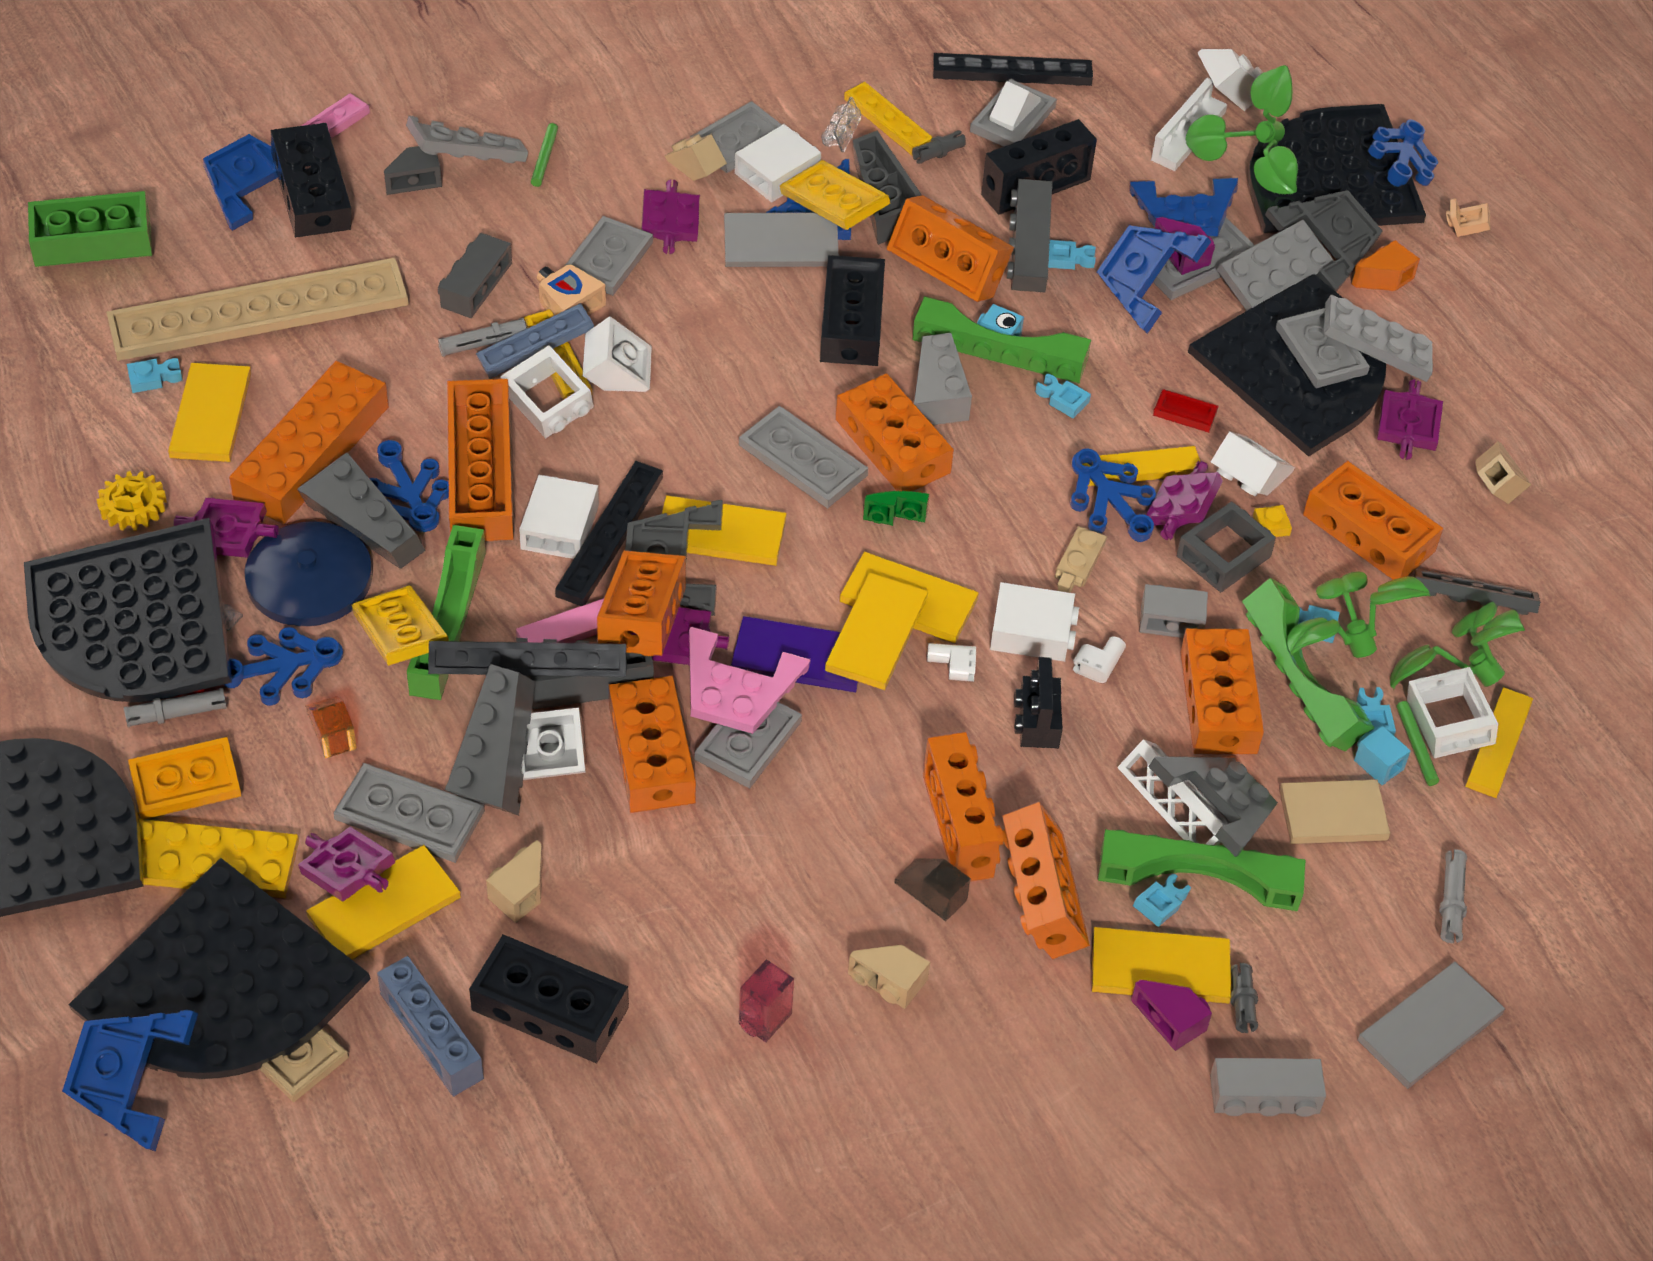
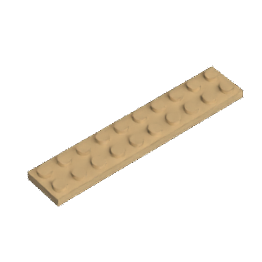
M390 258L107 311V317L117 361L407 306L408 296L396 259Z

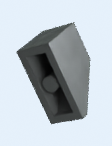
M419 146L406 148L384 170L386 194L391 195L442 187L441 170L437 154H427Z

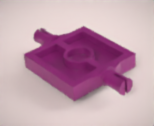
M672 179L666 182V191L644 189L641 230L653 234V238L663 240V252L665 254L668 252V246L669 254L674 253L675 242H697L700 195L677 193L678 182L673 180V186L671 187Z
M1415 379L1409 382L1408 392L1399 393L1385 390L1377 440L1401 444L1399 456L1404 459L1406 453L1405 460L1412 458L1413 447L1436 451L1443 401L1430 399L1420 394L1422 383L1417 380L1415 386Z
M1203 461L1196 462L1192 473L1188 475L1165 477L1155 500L1146 514L1153 520L1154 526L1164 525L1160 533L1163 539L1171 540L1176 529L1182 525L1203 522L1223 482L1219 472L1205 473L1208 469L1207 463Z
M205 498L201 509L195 516L176 515L174 518V526L210 518L214 529L217 555L248 558L254 541L259 536L277 538L279 533L278 525L262 524L267 512L264 503Z
M679 607L662 656H651L652 660L689 665V629L694 627L711 632V612ZM718 635V642L715 648L728 650L729 636Z
M351 826L338 836L328 840H323L315 833H311V837L307 836L305 844L314 849L309 857L298 864L301 874L342 902L365 885L371 886L379 893L383 892L382 888L386 890L388 887L387 879L379 875L395 864L393 853Z

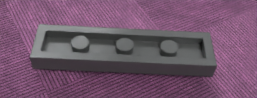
M1415 569L1414 577L1424 584L1429 590L1430 596H1436L1439 593L1449 595L1451 600L1457 602H1467L1468 599L1478 601L1482 606L1494 602L1497 608L1498 606L1508 607L1510 610H1516L1521 615H1528L1529 612L1538 613L1541 601L1537 592Z

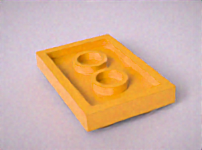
M228 737L128 759L139 814L143 820L242 797Z

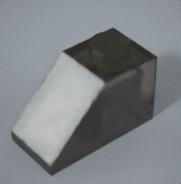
M916 858L895 878L894 883L944 921H947L967 901L971 878L945 859Z

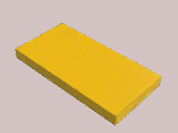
M824 160L780 185L781 194L845 230L891 204L889 195Z
M190 364L168 450L169 458L231 461L251 377L249 366Z
M666 495L662 514L667 513V515L683 512L688 507L696 506L699 508L711 505V502ZM723 504L722 530L690 529L687 553L777 566L787 513Z
M864 551L840 594V602L854 606L869 572L928 591V598L913 629L956 643L978 600L979 592Z
M869 572L825 664V671L885 690L925 605L928 591Z
M410 585L351 605L354 616L388 666L429 653V641H449L445 631Z
M425 845L397 859L395 864L379 875L388 881L386 890L382 888L383 892L379 893L371 886L365 885L343 902L335 896H331L306 910L307 918L323 938L350 959H354L460 899V891Z
M1094 927L1092 992L1133 995L1135 983L1139 980H1147L1188 987L1206 1002L1229 1004L1231 998L1230 939Z

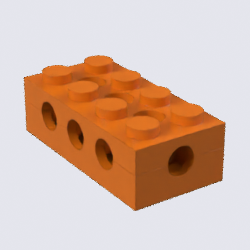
M924 195L906 198L887 246L888 251L976 302L994 297L1014 249L1010 244Z
M887 373L837 395L835 420L896 491H914L951 473L954 449Z
M1346 461L1309 491L1303 516L1392 580L1407 577L1435 553L1443 531V527L1349 461Z
M623 550L597 615L598 643L627 644V653H637L644 656H662L686 589V556Z
M1186 628L1180 653L1193 754H1258L1264 729L1249 629Z
M673 676L608 685L609 710L630 813L695 804L696 779Z
M966 732L928 738L923 771L924 782L955 884L994 878L996 864H1000L999 845H1003L1004 842L1001 826H995L993 819L995 817L992 798H987L985 794L986 778L984 772L978 771L976 765L978 763L976 746L969 743Z
M1040 802L1003 815L1005 829L1002 830L1003 839L1011 853V857L1007 861L1012 875L1017 880L1018 886L1014 887V893L1019 905L1023 907L1024 915L1020 916V920L1027 935L1031 934L1037 947L1040 950L1044 949L1052 959L1090 946L1063 831Z

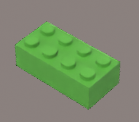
M145 191L28 202L29 245L35 267L152 256L150 214Z

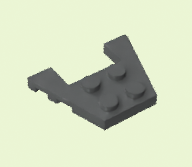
M1348 190L1315 197L1313 201L1292 202L1286 207L1278 208L1273 206L1268 208L1265 214L1279 232L1301 220L1306 222L1309 228L1337 259L1321 269L1317 275L1336 292L1353 272L1358 261L1364 258L1382 233V229Z
M723 500L712 501L711 505L699 508L696 506L688 507L683 512L671 515L664 513L629 522L625 551L686 556L687 560L690 529L722 530ZM686 584L680 605L690 609L710 611L711 616H715L716 585Z
M1154 757L1148 766L1167 787L1190 780L1230 821L1229 824L1219 829L1215 837L1235 857L1241 853L1278 803L1269 794V791L1259 784L1247 772L1246 767L1237 762L1235 758Z

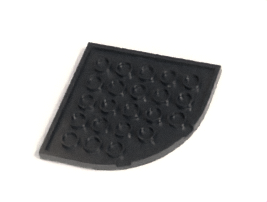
M1384 104L1318 108L1301 112L1298 118L1292 120L1286 118L1281 121L1285 128V134L1282 140L1273 147L1283 146L1289 148L1294 153L1298 164L1296 193L1278 194L1262 187L1255 177L1254 165L1259 158L1265 157L1263 151L1269 143L1259 141L1253 151L1248 172V184L1263 233L1279 232L1265 215L1268 208L1273 206L1278 208L1286 207L1296 201L1301 203L1313 201L1315 197L1347 190L1378 226L1424 223L1426 213L1412 176L1406 184L1400 187L1392 185L1387 179L1388 170L1397 161L1399 153H1385L1381 159H1376L1368 152L1369 147L1375 141L1373 134L1378 127L1393 128ZM1390 139L1388 142H1398V140Z
M1315 274L1259 303L1189 345L1188 353L1308 457L1351 431L1371 413L1373 406L1380 398L1386 377V363L1359 351L1370 366L1367 375L1315 388L1276 330L1278 320L1325 308V303L1330 295L1343 298Z
M210 518L24 562L27 613L34 642L53 671L73 687L103 699L122 702L153 701L154 698L165 699L232 683L214 529Z
M40 738L0 741V917L144 887L139 816L135 803L117 772L94 753L67 742Z
M220 858L68 1005L84 1021L128 1016L134 1018L156 1013L171 1014L180 1013L183 1010L198 1013L189 1045L155 1037L145 1066L155 1071L160 1069L176 1073L178 1077L213 1079L260 1069L262 1064L281 1055L284 1057L293 1053L314 1037L371 978L369 973Z

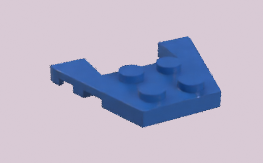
M248 134L203 158L204 169L229 228L233 231L253 220V212L240 198L278 178L271 155V146Z
M1238 178L1213 179V196L1197 194L1186 197L1178 195L1157 197L1155 181L1130 182V194L1132 197L1136 196L1139 207L1142 210H1146L1148 219L1154 228L1156 218L1164 217L1200 226L1207 236L1219 235L1226 218L1227 209L1231 206L1233 195L1238 189Z
M1129 225L1097 273L1134 318L1139 327L1148 334L1162 314L1159 308L1142 299L1148 288L1174 251L1197 263L1211 241L1205 235L1191 236L1184 232L1168 233L1162 232L1161 229Z
M183 1010L180 1013H156L143 1017L131 1018L128 1016L85 1021L62 1092L112 1124L125 1135L134 1139L142 1147L156 1151L165 1119L131 1110L153 1039L156 1037L189 1045L198 1013Z

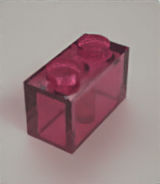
M767 959L740 987L739 1024L748 1035L752 1037L757 1036L764 1042H767L792 1015L794 978Z

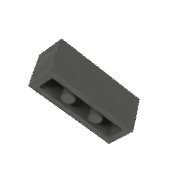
M480 233L474 242H470L461 259L455 261L449 275L439 283L438 294L440 295L441 308L472 319L512 265L511 243Z

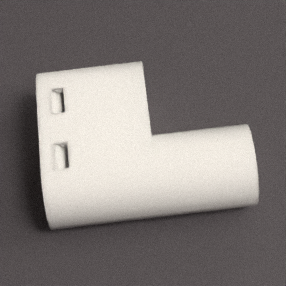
M1110 637L1103 650L1089 644L1082 645L1073 660L1075 664L1073 671L1093 681L1105 683L1126 648L1125 642L1118 637Z
M928 643L927 662L949 663V680L974 682L976 646Z

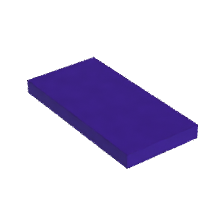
M743 616L731 666L774 677L782 652L810 659L808 671L805 675H801L795 683L855 693L858 687V681L825 671V664L841 632Z

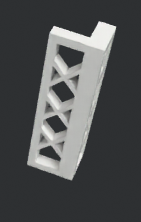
M1207 77L1155 136L1151 161L1176 171L1192 152L1185 140L1191 124L1205 115H1218L1222 117L1226 113L1227 104L1211 97L1214 84L1210 78Z
M1143 739L1117 768L1183 840L1198 843L1196 841V826H1207L1214 836L1206 845H1219L1221 842L1215 835L1222 826L1230 822L1190 780L1168 787V799H1157L1154 796V781L1162 780L1158 776H1154V772L1148 766L1154 757L1168 756L1157 744ZM1142 756L1147 762V776L1137 777L1130 768ZM1142 781H1147V787L1142 783ZM1175 793H1176L1181 799H1175ZM1185 803L1189 807V822H1178L1175 818V804ZM1163 804H1168V810ZM1196 815L1201 821L1196 822ZM1184 826H1189V832L1184 828Z

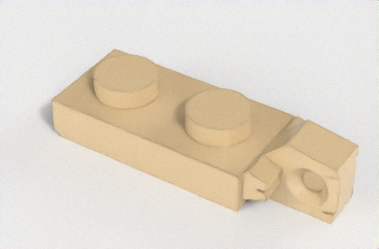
M1078 526L1056 569L1055 578L1059 579L1057 591L1071 593L1074 585L1079 587L1085 586L1105 546L1107 536Z

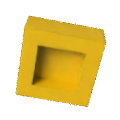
M1284 505L1254 509L1253 519L1270 530L1275 537L1290 536L1292 526Z

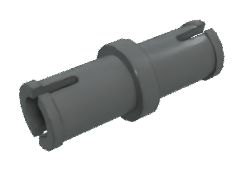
M957 130L944 137L936 136L931 139V142L914 147L912 149L914 160L918 159L916 161L918 164H922L935 157H945L948 152L966 145L965 135H960L962 131Z
M1240 963L1241 973H1238L1237 964L1231 967L1233 991L1230 994V1001L1235 1007L1236 1030L1241 1033H1249L1248 1023H1250L1252 1032L1258 1028L1255 1007L1258 1002V994L1253 987L1252 966L1247 963Z

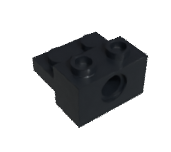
M1039 657L1037 670H1031L1030 676H1022L1021 688H1015L1014 708H1020V714L1015 715L1014 732L1015 734H1020V747L1055 749L1060 747L1063 731L1061 678L1052 677V658Z

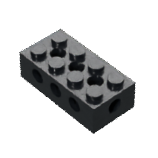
M1077 119L986 153L981 195L996 213L1000 215L1014 209V207L1010 206L1012 190H1017L1019 179L1052 181V195L1091 180L1097 138Z
M327 123L271 130V155L294 237L351 230V205Z
M828 255L820 362L878 366L885 259ZM849 300H856V301H859L860 303L851 304V303H848L847 301H849ZM847 321H856V322H858V323L852 325V324H848V323H846V322H847Z
M502 934L469 988L472 1011L596 1064L629 1008L628 986Z

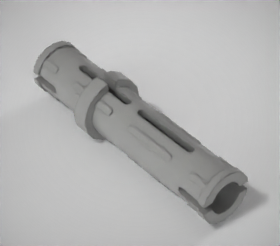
M523 318L502 324L494 322L491 323L490 327L450 337L438 338V345L442 357H445L446 355L496 344L527 328Z
M219 688L218 690L161 701L160 698H154L151 703L124 707L127 727L129 728L156 721L158 724H163L166 719L227 708L223 688Z
M1456 849L1454 850V860L1452 859L1451 850L1445 855L1444 898L1439 908L1442 916L1440 937L1447 943H1454V933L1456 934V942L1462 941L1463 918L1467 914V906L1464 903L1467 854Z

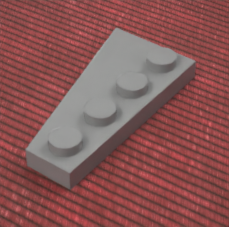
M408 115L406 126L420 149L427 154L447 153L458 158L465 155L474 156L480 160L492 158L501 159L507 163H515V161L526 162L528 151L519 139L487 132L482 137L475 131L460 126L458 131L443 127L444 124L442 122L432 120L431 125L418 123V117Z

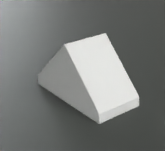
M1006 81L989 120L1013 131L1040 103L1041 98Z

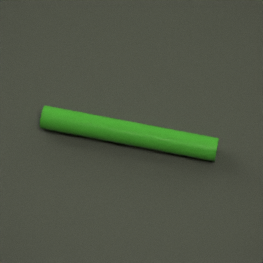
M550 123L547 126L531 178V184L535 187H539L542 184L557 135L558 126L554 123Z
M1407 701L1399 702L1396 707L1428 786H1434L1439 783V778L1410 705Z

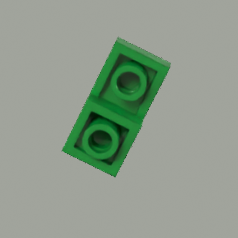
M888 491L866 495L863 520L893 526L895 517L925 523L929 494L912 491Z

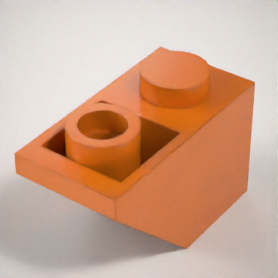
M1394 240L1385 247L1381 246L1368 258H1362L1354 267L1355 274L1352 285L1356 288L1396 291L1415 278L1420 258Z

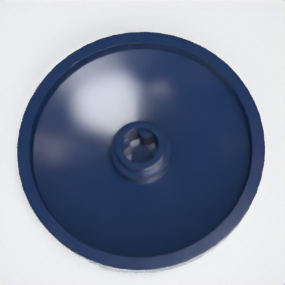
M310 521L294 523L279 528L277 538L264 537L251 551L245 565L244 574L249 598L261 613L287 625L317 626L342 618L353 611L351 606L353 603L364 600L372 582V565L366 546L352 532L335 524Z

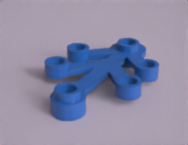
M1407 120L1399 128L1386 129L1378 127L1373 134L1375 141L1368 149L1370 155L1376 159H1381L1385 153H1399L1397 161L1388 170L1387 177L1388 181L1397 187L1406 184L1413 175L1411 168L1408 166L1409 159L1418 171L1415 179L1424 186H1428L1433 180L1434 174L1432 171L1438 164L1437 158L1431 154L1422 141L1425 133L1424 127L1415 120ZM1390 139H1402V140H1403V142H1388V141H1389ZM1413 146H1414V147L1417 149V151L1420 153V155L1422 156V159L1419 157V155L1417 154V152L1415 151V149L1413 148Z
M394 440L380 443L377 448L378 460L383 466L390 468L399 487L383 483L377 478L369 479L384 496L409 504L411 508L394 505L388 500L402 518L409 521L411 528L419 532H428L435 529L440 521L437 508L442 500L449 498V482L442 479L435 481L432 484V493L426 503H423L420 497L430 479L438 477L440 473L439 463L434 459L424 460L421 463V470L412 484L401 463L403 458L401 445Z
M1082 449L1077 452L1072 459V469L1078 475L1076 492L1072 494L1070 501L1072 509L1079 512L1087 509L1090 499L1087 489L1091 479L1098 487L1094 512L1088 522L1089 530L1097 533L1105 531L1107 525V517L1105 515L1109 501L1129 525L1128 533L1130 537L1137 542L1148 540L1154 529L1153 520L1147 515H1136L1122 496L1136 498L1139 504L1149 506L1155 500V489L1149 485H1131L1136 481L1138 474L1137 467L1131 463L1122 465L1101 461L1098 453L1092 449ZM1128 471L1131 472L1133 475L1127 476L1123 472ZM1104 474L1117 475L1121 482L1110 481ZM1147 493L1151 497L1145 498L1141 494ZM1082 499L1084 503H1077L1075 500ZM1093 521H1100L1102 525H1095ZM1136 529H1142L1144 533L1138 532Z
M291 627L284 628L279 632V640L282 647L267 641L262 635H252L247 640L249 653L253 656L265 654L274 659L243 666L237 659L230 658L231 675L234 676H231L232 683L224 684V686L235 688L241 684L243 679L277 672L271 681L263 685L259 691L262 703L272 706L280 701L279 691L298 667L310 664L302 676L292 681L293 694L297 698H307L312 693V683L321 671L326 667L337 665L342 660L343 648L334 638L323 637L314 641L299 634L296 629ZM287 637H294L290 640L285 639ZM255 644H262L259 647H253ZM299 647L306 652L296 654L287 649ZM299 686H307L304 689H298ZM268 693H274L272 696H265Z

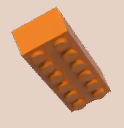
M335 361L229 476L233 500L264 503L267 511L265 516L285 524L305 502L297 489L345 453H349L389 408L386 383Z
M508 379L447 381L450 533L453 525L484 529L485 541L514 540Z

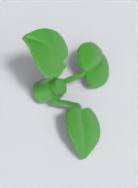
M1283 65L1262 73L1254 80L1251 86L1252 103L1256 108L1264 109L1263 116L1268 121L1260 122L1256 130L1225 132L1226 123L1222 117L1218 115H1205L1191 124L1185 140L1187 146L1198 158L1205 161H1214L1221 158L1227 149L1225 138L1256 136L1260 142L1269 143L1263 151L1265 157L1259 158L1254 165L1257 181L1262 187L1271 192L1293 194L1297 192V159L1289 148L1283 146L1273 147L1282 140L1285 134L1283 124L1276 121V117L1283 116L1288 111L1293 95L1291 74L1288 66Z
M1356 571L1343 575L1341 578L1328 580L1317 587V596L1320 599H1332L1344 595L1352 622L1347 625L1346 632L1335 619L1327 621L1326 618L1319 617L1299 623L1288 634L1287 646L1289 652L1293 655L1305 646L1320 642L1339 633L1343 638L1344 644H1349L1353 657L1362 658L1369 656L1377 650L1374 636L1377 635L1375 630L1376 605L1414 597L1430 596L1429 590L1415 577H1402L1380 585L1378 592L1372 593L1370 596L1369 624H1366L1364 620L1357 619L1349 592L1363 589L1368 583L1367 575Z
M1490 602L1479 610L1469 613L1457 622L1452 629V635L1456 638L1470 632L1472 636L1471 644L1479 649L1469 657L1468 660L1471 662L1469 666L1440 647L1434 646L1431 648L1427 644L1411 651L1399 660L1391 673V687L1395 689V686L1401 680L1427 666L1435 658L1436 654H1440L1461 669L1470 667L1473 674L1478 677L1484 687L1495 684L1505 675V671L1491 653L1487 642L1508 634L1525 631L1516 610H1509L1493 618L1497 611V605L1494 602ZM1484 625L1483 630L1477 633V628Z

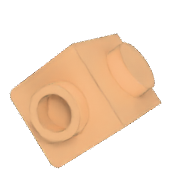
M1457 199L1450 200V210L1446 211L1449 227L1454 226L1457 237L1490 230V209L1487 203L1460 209Z

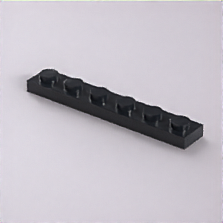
M934 53L933 79L1006 82L1012 79L1020 83L1092 86L1093 81L1092 60Z
M638 461L634 462L555 588V597L579 606L586 605L626 540L628 523L638 520L661 483L663 470Z
M429 641L428 674L487 675L489 666L492 664L519 672L522 675L626 677L627 644Z

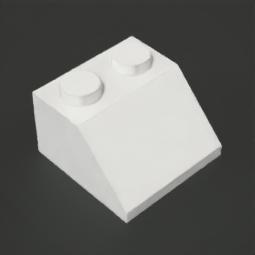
M1201 49L1198 55L1215 87L1243 111H1246L1253 105L1250 94L1251 86L1254 80L1264 72L1259 67L1254 69L1244 54L1239 56L1232 49Z
M609 316L585 333L583 376L604 391L646 392L650 389L652 346Z
M1230 431L1211 460V463L1219 467L1216 472H1219L1221 476L1230 481L1236 478L1242 482L1240 488L1255 497L1257 493L1268 496L1295 469L1294 466L1249 437Z
M579 708L531 713L530 724L527 725L525 738L528 741L527 753L523 754L521 773L524 774L523 780L586 773L584 735Z

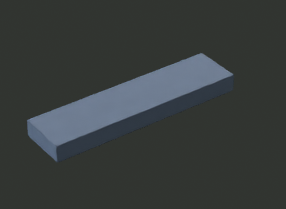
M580 303L477 352L476 355L490 379L519 365L548 345L553 349L585 334L594 327V324Z

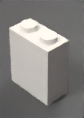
M783 124L735 153V174L770 202H773L783 196L780 185L820 162L821 152L800 137L797 132Z
M538 475L519 529L521 549L574 559L590 534L599 507L598 485Z
M1000 582L990 650L1038 658L1050 657L1052 660L1065 662L1067 649L1073 650L1076 631H1070L1071 625H1077L1079 607L1073 606L1075 594Z

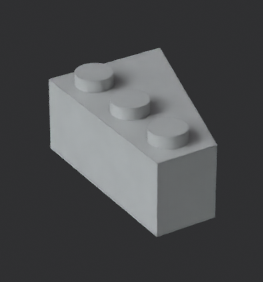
M952 334L923 336L914 405L932 425L969 421L972 395Z

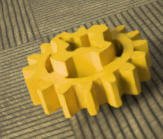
M127 471L124 478L116 474L115 482L106 480L104 482L106 489L98 490L99 498L96 500L102 520H108L110 527L118 523L122 531L127 526H131L133 531H137L139 524L147 528L149 527L148 521L150 519L158 521V512L162 513L166 510L164 503H167L161 481L156 482L154 475L145 478L143 471H140L137 476H132L131 471Z

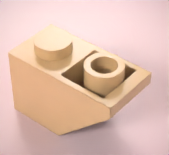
M697 134L687 140L683 139L672 145L673 151L665 155L669 163L693 181L706 177L727 164L712 134L702 138L700 134Z
M1499 441L1475 460L1477 473L1493 495L1507 504L1531 486V483Z
M538 840L529 847L521 848L510 862L503 867L496 868L486 880L488 899L515 923L541 903L543 860L542 845Z
M902 944L856 950L849 956L848 974L858 984L862 986L867 985L880 993L881 997L887 1002L896 1003L905 1009L928 981L930 962Z

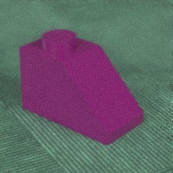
M1164 217L1156 218L1154 229H1161L1162 232H1184L1191 236H1198V234L1207 236L1200 226ZM1210 236L1207 237L1211 243L1197 263L1176 251L1173 252L1169 260L1181 275L1211 265L1215 244Z
M1139 980L1135 983L1131 1001L1175 1051L1207 1031L1212 1012L1208 1003L1202 997H1198L1191 988L1147 980Z

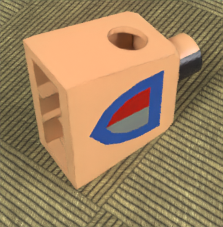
M566 265L556 272L549 267H544L537 274V280L540 282V303L545 310L551 309L554 316L580 303L588 315L606 305L605 284L573 265Z

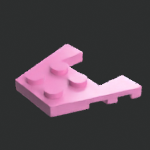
M690 627L691 717L753 734L777 707V702L783 695L789 693L795 686L797 679L801 675H805L809 669L810 659L782 652L774 677L711 661L718 642V634Z

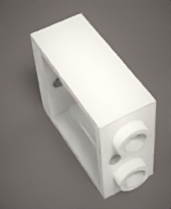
M549 345L500 376L501 379H508L509 399L545 439L554 433L562 431L567 424L578 417L585 416L594 407L591 390ZM556 372L575 393L543 413L525 392Z
M1470 667L1450 670L1446 673L1420 677L1409 681L1407 702L1434 758L1496 744L1498 722ZM1463 695L1474 719L1436 727L1425 704Z

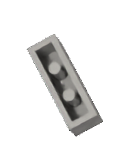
M1215 1058L1210 1074L1214 1113H1225L1229 1116H1239L1244 1113H1261L1264 1116L1296 1114L1307 1117L1320 1114L1326 1098L1321 1059Z

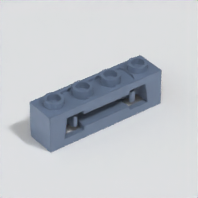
M406 956L377 972L381 996L451 1095L454 1097L483 1080L482 1059L411 959Z

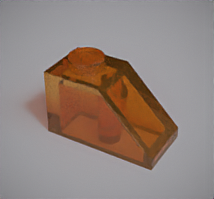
M335 696L305 705L325 759L357 749L354 727L343 700Z

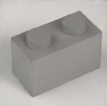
M1145 584L1141 603L1139 632L1184 638L1186 628L1204 629L1207 616L1208 592Z

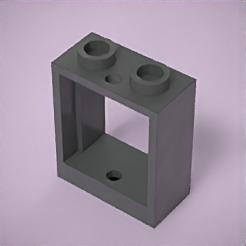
M1231 501L1181 536L1177 557L1221 593L1271 557L1276 537L1270 530L1260 525L1245 510ZM1226 526L1251 545L1249 549L1229 563L1204 543Z

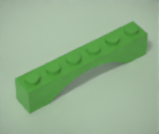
M925 296L914 320V341L922 342L923 336L951 333L957 352L1036 373L1051 374L1056 378L1080 383L1089 357L1091 339L1064 332L1042 337H1017L1001 334L971 321L960 313L952 303Z
M453 525L445 550L438 593L432 615L447 634L449 641H459L486 555L484 529ZM429 653L411 658L407 669L409 696L441 700L449 674H428Z
M1269 578L1242 601L1248 610L1246 616L1262 633V636H1260L1262 643L1270 651H1273L1277 658L1274 662L1278 669L1290 679L1289 687L1292 692L1302 699L1306 705L1304 712L1310 720L1317 723L1321 730L1318 732L1321 740L1328 747L1334 746L1340 750L1347 751L1365 733L1372 731L1374 726L1359 703L1329 692L1317 681L1310 672L1301 649L1293 655L1290 654L1287 646V637L1291 629L1299 623L1300 608L1285 585Z
M1105 829L1101 847L1098 881L1131 886L1144 879L1161 874L1180 872L1202 874L1236 885L1252 895L1263 906L1298 911L1304 894L1306 860L1289 855L1266 854L1256 850H1242L1235 857L1223 845L1213 846L1194 843L1190 840L1180 841L1161 838L1157 835L1147 836L1128 833L1124 830Z

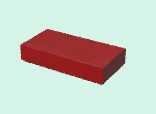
M1162 389L1154 408L1153 416L1209 433L1219 406Z

